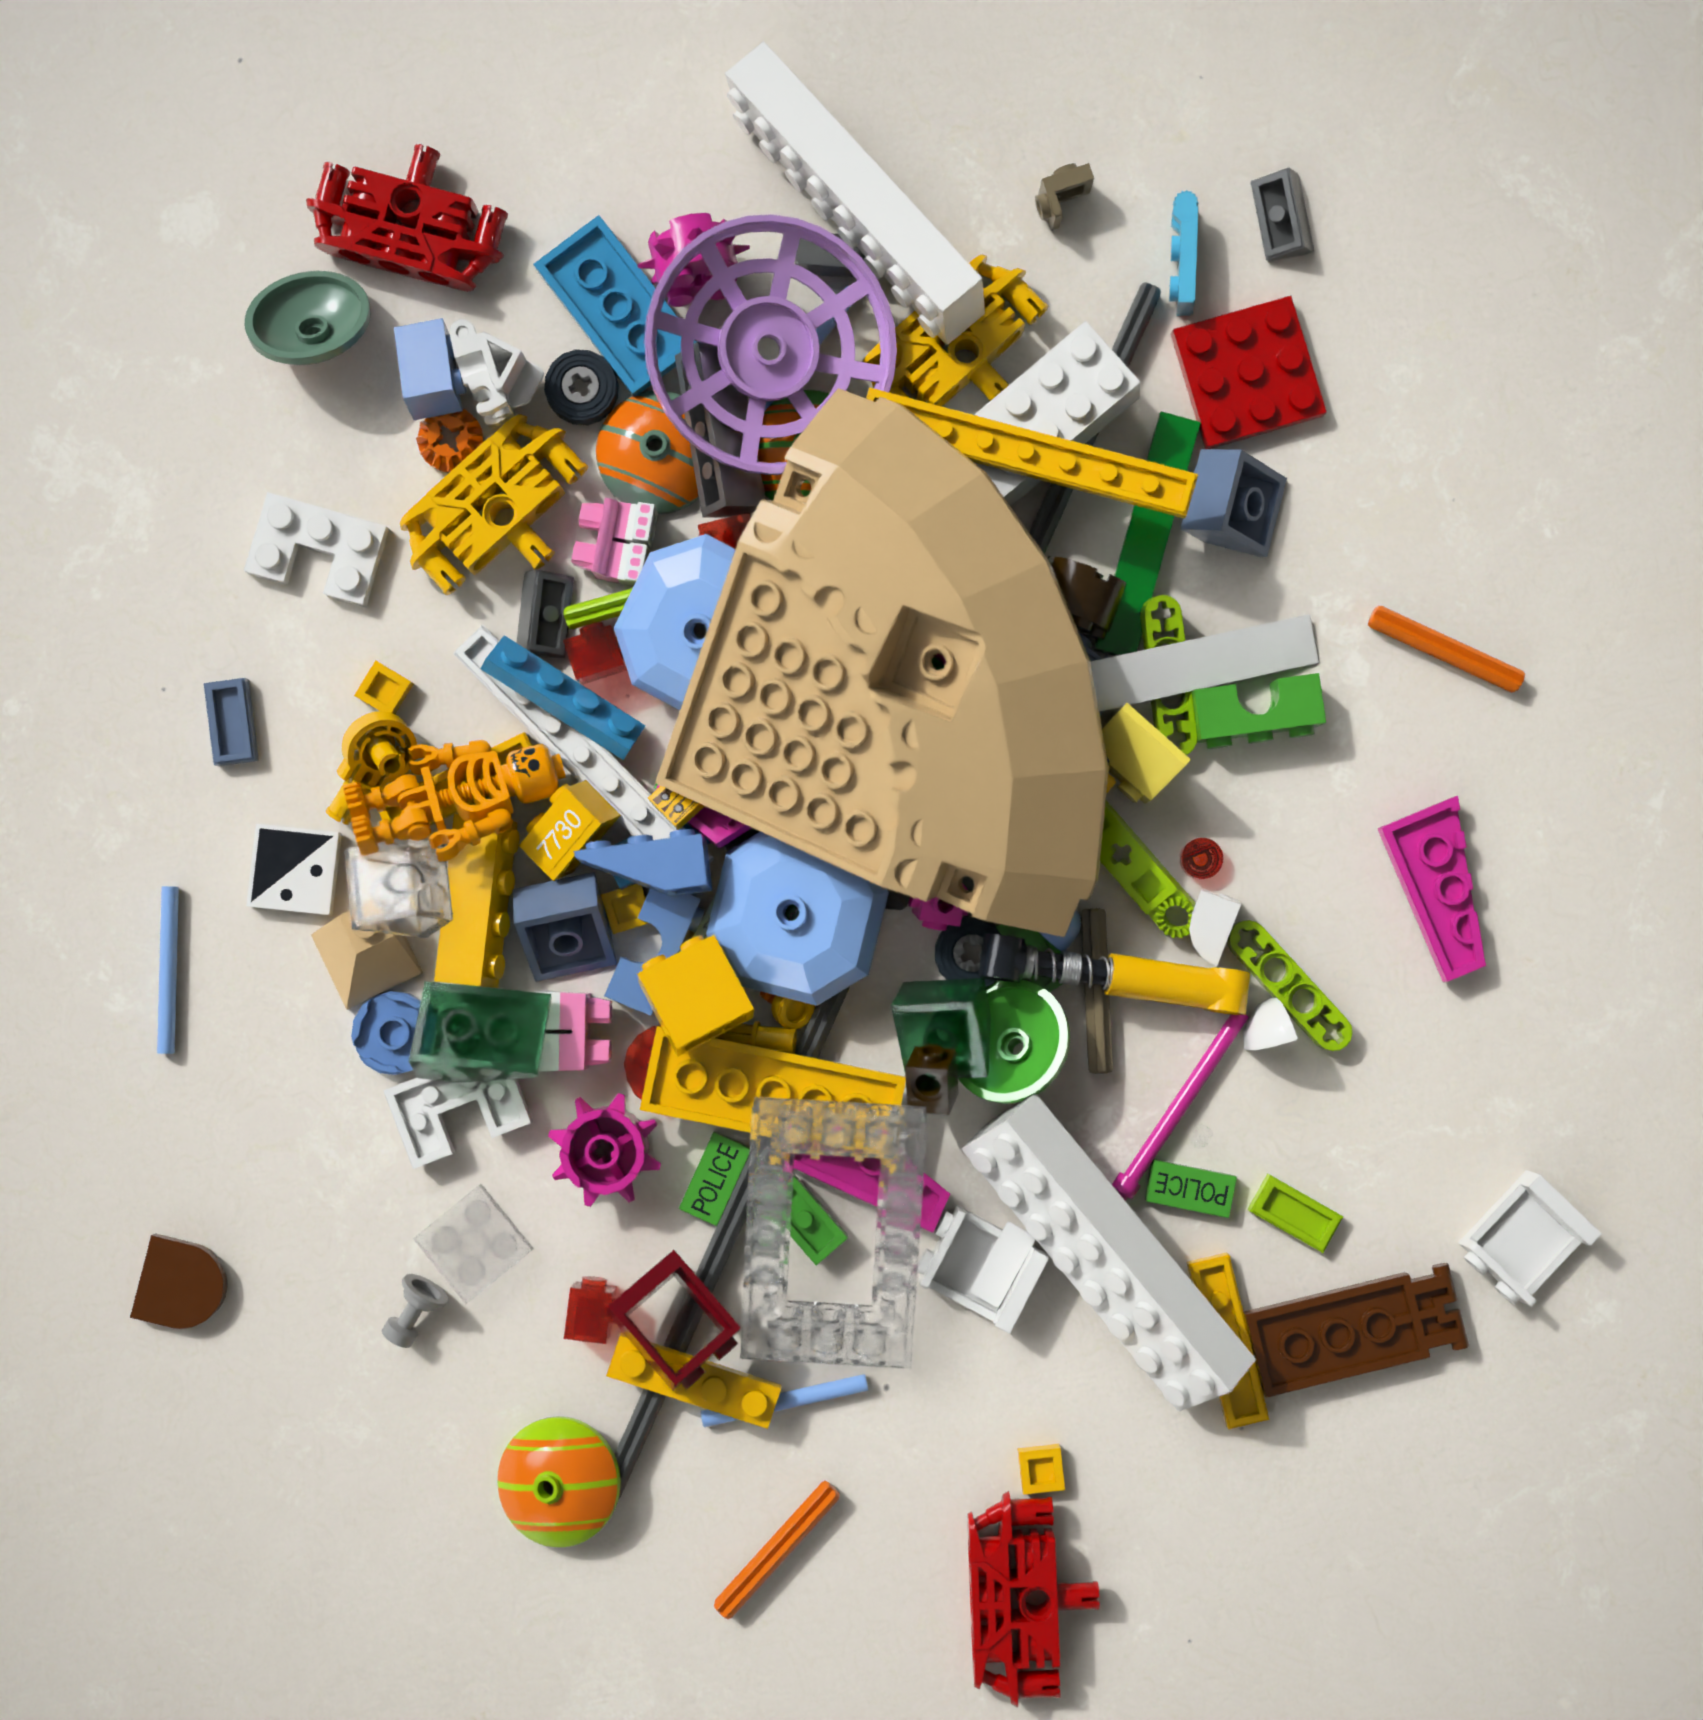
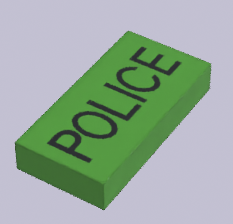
M714 1131L679 1209L717 1226L752 1148Z
M1154 1159L1151 1164L1145 1201L1229 1218L1237 1176Z

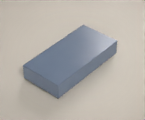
M238 678L203 683L213 764L215 766H225L259 761L249 679Z

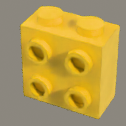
M702 935L693 937L680 946V952L668 958L665 955L656 956L645 962L641 966L643 971L637 973L638 983L677 1057L752 1019L754 1015V1008L715 935L706 939Z

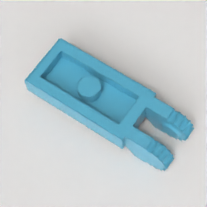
M1187 190L1177 193V197H1174L1171 227L1179 236H1172L1170 261H1178V276H1170L1169 302H1177L1176 316H1191L1195 304L1198 197L1195 196V193L1193 194Z

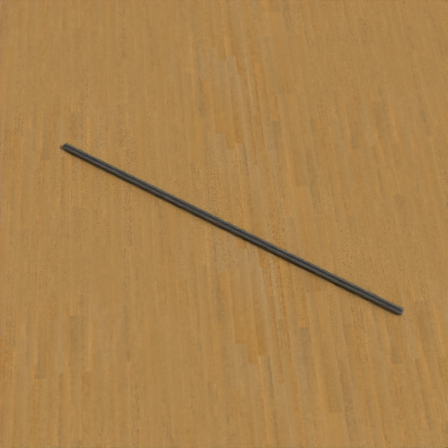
M1142 283L1112 347V351L1127 367H1129L1160 298L1161 290L1150 283ZM1099 433L1085 443V445L1093 446ZM1051 483L1030 529V535L1044 554L1074 490L1072 488ZM850 987L815 1007L795 1054L813 1058L819 1057ZM758 1134L697 1269L696 1276L711 1293L714 1291L781 1142L779 1138ZM688 1292L663 1345L686 1353L704 1313ZM643 1389L616 1449L615 1457L620 1471L619 1498H621L666 1397L665 1395Z

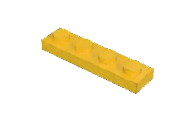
M622 1332L620 1333L606 1375L607 1377L766 1429L769 1427L781 1391V1384L708 1360L701 1366L706 1373L686 1390L680 1384L672 1391ZM650 1342L675 1372L694 1357Z

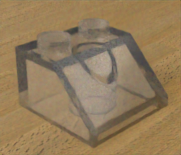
M394 839L395 843L387 846L385 842L378 843V853L363 857L358 846L347 848L344 854L352 930L428 938L453 921L447 861L439 862L435 853L436 849L444 848L445 844L433 849L427 839L419 841Z

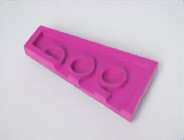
M1458 795L1377 828L1443 982H1449L1486 966L1478 915L1474 911L1471 890H1473L1471 873H1468L1464 848L1467 847L1464 831H1461Z
M789 1141L780 1160V1163L931 1233L934 1232L950 1196L948 1191L893 1148L890 1161Z

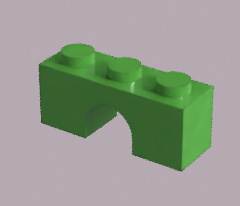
M1319 673L1278 678L1269 684L1271 704L1268 711L1260 715L1252 714L1241 706L1238 700L1236 684L1193 690L1192 698L1197 743L1206 742L1207 749H1216L1232 746L1233 738L1248 737V743L1252 744L1274 740L1273 733L1289 731L1290 738L1314 735V728L1326 723Z

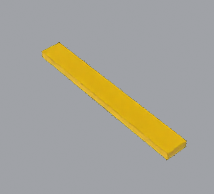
M869 387L866 399L876 402L882 397L905 406L974 463L1186 519L1198 480V474Z

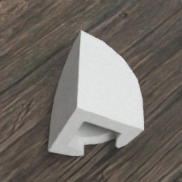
M1203 889L1192 912L1189 931L1192 944L1202 959L1217 967L1241 904L1235 898L1220 893L1218 896Z
M1274 997L1265 1000L1254 1008L1255 1011L1249 1017L1247 1026L1243 1030L1244 1049L1249 1051L1265 1049L1298 1040L1285 1007L1280 1000Z

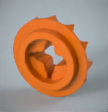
M464 408L460 412L429 417L421 421L416 441L421 456L430 466L443 472H451L483 443V432L476 418ZM444 425L452 433L459 430L460 434L455 437L456 446L459 449L458 452H455L446 443L439 445V442L443 439L441 426Z

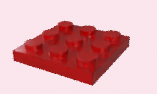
M1291 295L1172 330L1170 335L1196 421L1201 422L1199 431L1205 449H1213L1317 419L1327 413Z

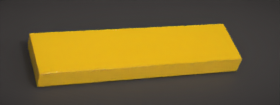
M1226 1252L1186 1262L1190 1280L1254 1356L1230 1255ZM1254 1361L1233 1390L1219 1396L1225 1424L1228 1429L1270 1420L1256 1362Z

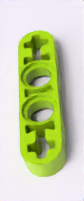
M1159 595L1148 599L1143 604L1140 614L1144 650L1159 647L1162 644H1174L1185 641L1180 604L1169 595ZM1158 603H1161L1163 609L1170 610V617L1164 619V631L1173 630L1174 637H1162L1153 640V633L1161 632L1159 619H1152L1151 611L1158 609ZM1192 691L1181 693L1182 700L1179 706L1174 709L1165 707L1162 704L1161 698L1151 700L1154 727L1166 738L1174 733L1173 721L1164 722L1163 715L1176 716L1184 713V720H1176V726L1179 733H1185L1186 741L1179 743V749L1188 755L1194 750L1197 743Z
M1251 920L1238 921L1233 924L1227 940V946L1272 997L1281 1001L1288 1015L1317 1046L1325 1050L1337 1051L1346 1047L1352 1037V1027L1348 1019L1265 928ZM1240 929L1245 932L1254 930L1256 935L1252 938V941L1259 949H1265L1266 945L1271 948V951L1262 954L1257 959L1255 965L1250 960V958L1257 956L1255 951L1249 946L1240 948L1237 944L1241 940L1238 934ZM1271 958H1279L1286 967L1285 976L1278 982L1268 980L1264 974V965ZM1299 989H1307L1314 997L1313 1007L1306 1013L1298 1012L1292 1004L1293 995ZM1323 1007L1327 1009V1012L1320 1016L1325 1022L1332 1025L1337 1023L1340 1025L1336 1031L1340 1037L1338 1041L1333 1039L1324 1041L1323 1036L1326 1030L1318 1021H1313L1311 1026L1307 1023L1308 1020L1316 1017Z

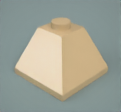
M376 897L337 916L311 934L346 1010L423 973L389 900L386 898Z

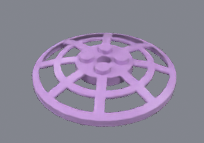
M779 215L745 216L723 222L703 232L686 245L666 268L653 292L646 316L644 336L646 367L653 391L664 413L680 434L702 453L724 465L744 472L765 475L783 474L787 462L766 463L757 461L760 437L782 438L802 433L838 388L847 390L851 378L876 382L874 389L889 392L895 374L897 354L895 324L888 300L877 277L862 257L842 239L820 226L798 218ZM744 233H783L777 259H751L727 267L715 245L726 238ZM800 238L810 241L831 253L850 270L857 281L838 294H835L817 275L802 266L794 264ZM701 254L713 277L696 294L686 313L685 319L661 312L665 297L676 277L692 259ZM753 273L774 274L769 296L756 297L750 300L745 299L734 279ZM790 279H795L809 287L824 303L806 314L797 305L786 300ZM720 289L733 312L725 320L721 329L697 323L705 304ZM864 296H867L873 308L879 329L881 351L879 365L854 361V334L845 309ZM831 318H834L840 335L841 358L819 353V339L816 328ZM657 329L681 336L682 364L691 389L672 401L664 387L658 366ZM771 338L776 341L779 346L777 359L766 360L760 356L757 349L760 339ZM694 341L717 347L721 370L704 381H701L695 364ZM815 371L838 375L829 395L819 407L815 408L802 387L810 380ZM731 384L739 392L749 397L746 420L739 419L727 412L712 396ZM788 398L801 417L797 421L783 425H762L766 401ZM701 403L719 422L737 432L743 433L740 457L728 454L708 443L686 423L681 415Z

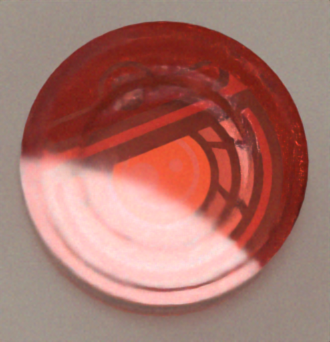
M1196 838L1186 843L1182 848L1179 858L1182 870L1191 878L1198 880L1211 878L1222 867L1223 853L1215 841L1209 838Z

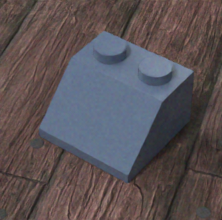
M1201 449L1197 466L1194 470V473L1198 474V480L1186 519L1183 518L1181 530L1205 543L1259 557H1267L1287 478L1243 450Z
M595 872L512 889L514 925L535 982L617 964L608 917Z

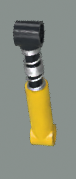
M984 934L978 975L981 978L1004 982H1020L1022 978L1030 979L1032 976H1035L1034 979L1037 980L1039 976L1053 978V983L1058 979L1060 984L1077 986L1079 982L1089 984V988L1092 987V984L1100 985L1104 993L1110 996L1202 1008L1205 1011L1230 1015H1246L1250 981L1249 972L1236 969L1205 968L1111 953L1108 959L1102 956L1097 960L1090 959L1087 954L1081 956L1080 953L1061 951L1059 954H1056L1050 948L1043 952L1038 951L1035 946H1027L1023 938L999 934Z

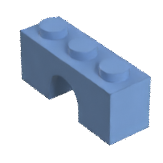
M652 889L649 890L638 919L652 924L661 935L662 946L656 956L665 955L668 958L680 952V946L687 930L696 932L705 911L698 907L700 898L690 894L669 896ZM621 956L604 997L651 1016L653 1010L638 983L637 973L643 971L641 966L645 962H636Z

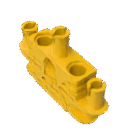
M983 254L969 262L979 275L991 279L993 283L983 288L985 314L949 343L948 352L942 348L946 344L938 335L932 338L925 332L918 321L919 314L916 311L912 312L895 327L897 345L896 369L889 393L909 398L902 390L905 386L911 394L916 391L918 392L917 400L943 407L971 381L990 401L1008 387L1009 384L990 364L1022 336L1025 323L1021 318L1014 321L1015 312L1010 307L1004 310L1005 301L1003 298L1005 297L1029 325L1037 321L1035 317L1038 316L1040 318L1049 307L1023 280L1026 270L1016 268L1010 271L1000 266L986 264L988 257ZM880 342L866 355L862 362L879 365ZM966 349L973 352L976 359L970 363H963L956 358L955 354L960 350ZM872 382L873 389L875 387L876 382Z
M522 414L516 415L448 473L400 521L401 530L409 531L410 535L409 542L413 553L410 559L412 570L422 568L442 589L445 595H450L456 589L445 576L448 575L459 587L464 583L466 577L441 553V550L446 546L473 575L479 573L511 543L528 560L534 570H538L545 565L536 555L535 550H538L549 562L555 554L554 550L549 548L530 526L563 497L565 491L553 479L551 474L543 468L540 461L545 457L566 479L568 484H573L578 480L575 476L576 474L568 465H571L581 477L588 469V465L563 441L566 431L559 428L549 430L538 425L532 426L527 424V416ZM520 435L531 438L532 442L522 448L517 443ZM506 508L514 510V517L509 524L504 526L495 524V518L499 511ZM483 509L481 516L478 512ZM428 522L433 527V530L425 538L422 535L420 526Z

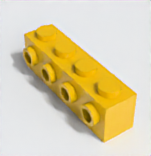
M454 814L452 829L459 830L464 828L463 823L465 821L459 814ZM513 821L511 828L499 835L492 833L481 838V843L476 846H472L471 843L465 845L464 849L456 857L448 860L434 977L435 982L499 988V979L502 978L505 970V959L502 955L504 937L507 936L510 928V918L507 913L509 895L512 894V889L515 886V877L512 872L513 859L520 843V836L517 830L518 822Z

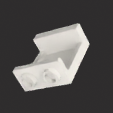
M1526 1170L1458 1243L1468 1252L1464 1259L1482 1275L1488 1271L1498 1281L1495 1289L1513 1305L1520 1301L1532 1307L1537 1302L1532 1295L1581 1243L1591 1246L1602 1233L1540 1174Z
M956 1205L952 1214L947 1211L943 1214L935 1230V1234L940 1236L934 1250L931 1251L926 1248L917 1264L915 1271L921 1274L918 1278L919 1285L925 1289L929 1287L994 1322L996 1327L1010 1334L1049 1257L1045 1251L1032 1246L999 1307H995L970 1293V1289L1003 1229Z

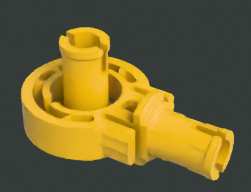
M371 712L359 717L346 730L342 740V755L344 759L336 771L340 778L345 781L330 806L326 809V813L334 820L340 822L341 818H343V824L349 825L351 823L352 817L345 799L343 785L359 782L364 794L371 793V788L380 786L382 790L387 783L395 781L399 776L405 775L410 770L408 763L412 759L408 748L417 745V741L413 732L399 716L391 712ZM394 737H396V741H397V742L399 743V745H400V746H397L396 748H395V739H394Z

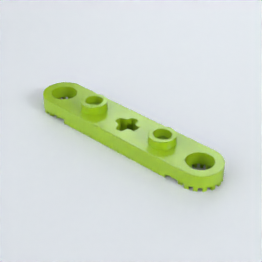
M1106 800L1100 862L1166 936L1183 938L1189 935L1191 916L1196 905L1195 901ZM1117 843L1120 847H1124L1127 844L1131 847L1132 851L1128 855L1131 859L1130 862L1124 858L1117 861L1113 857L1117 851L1114 844ZM1175 905L1182 906L1189 913L1188 923L1183 926L1171 924L1166 916L1167 909Z

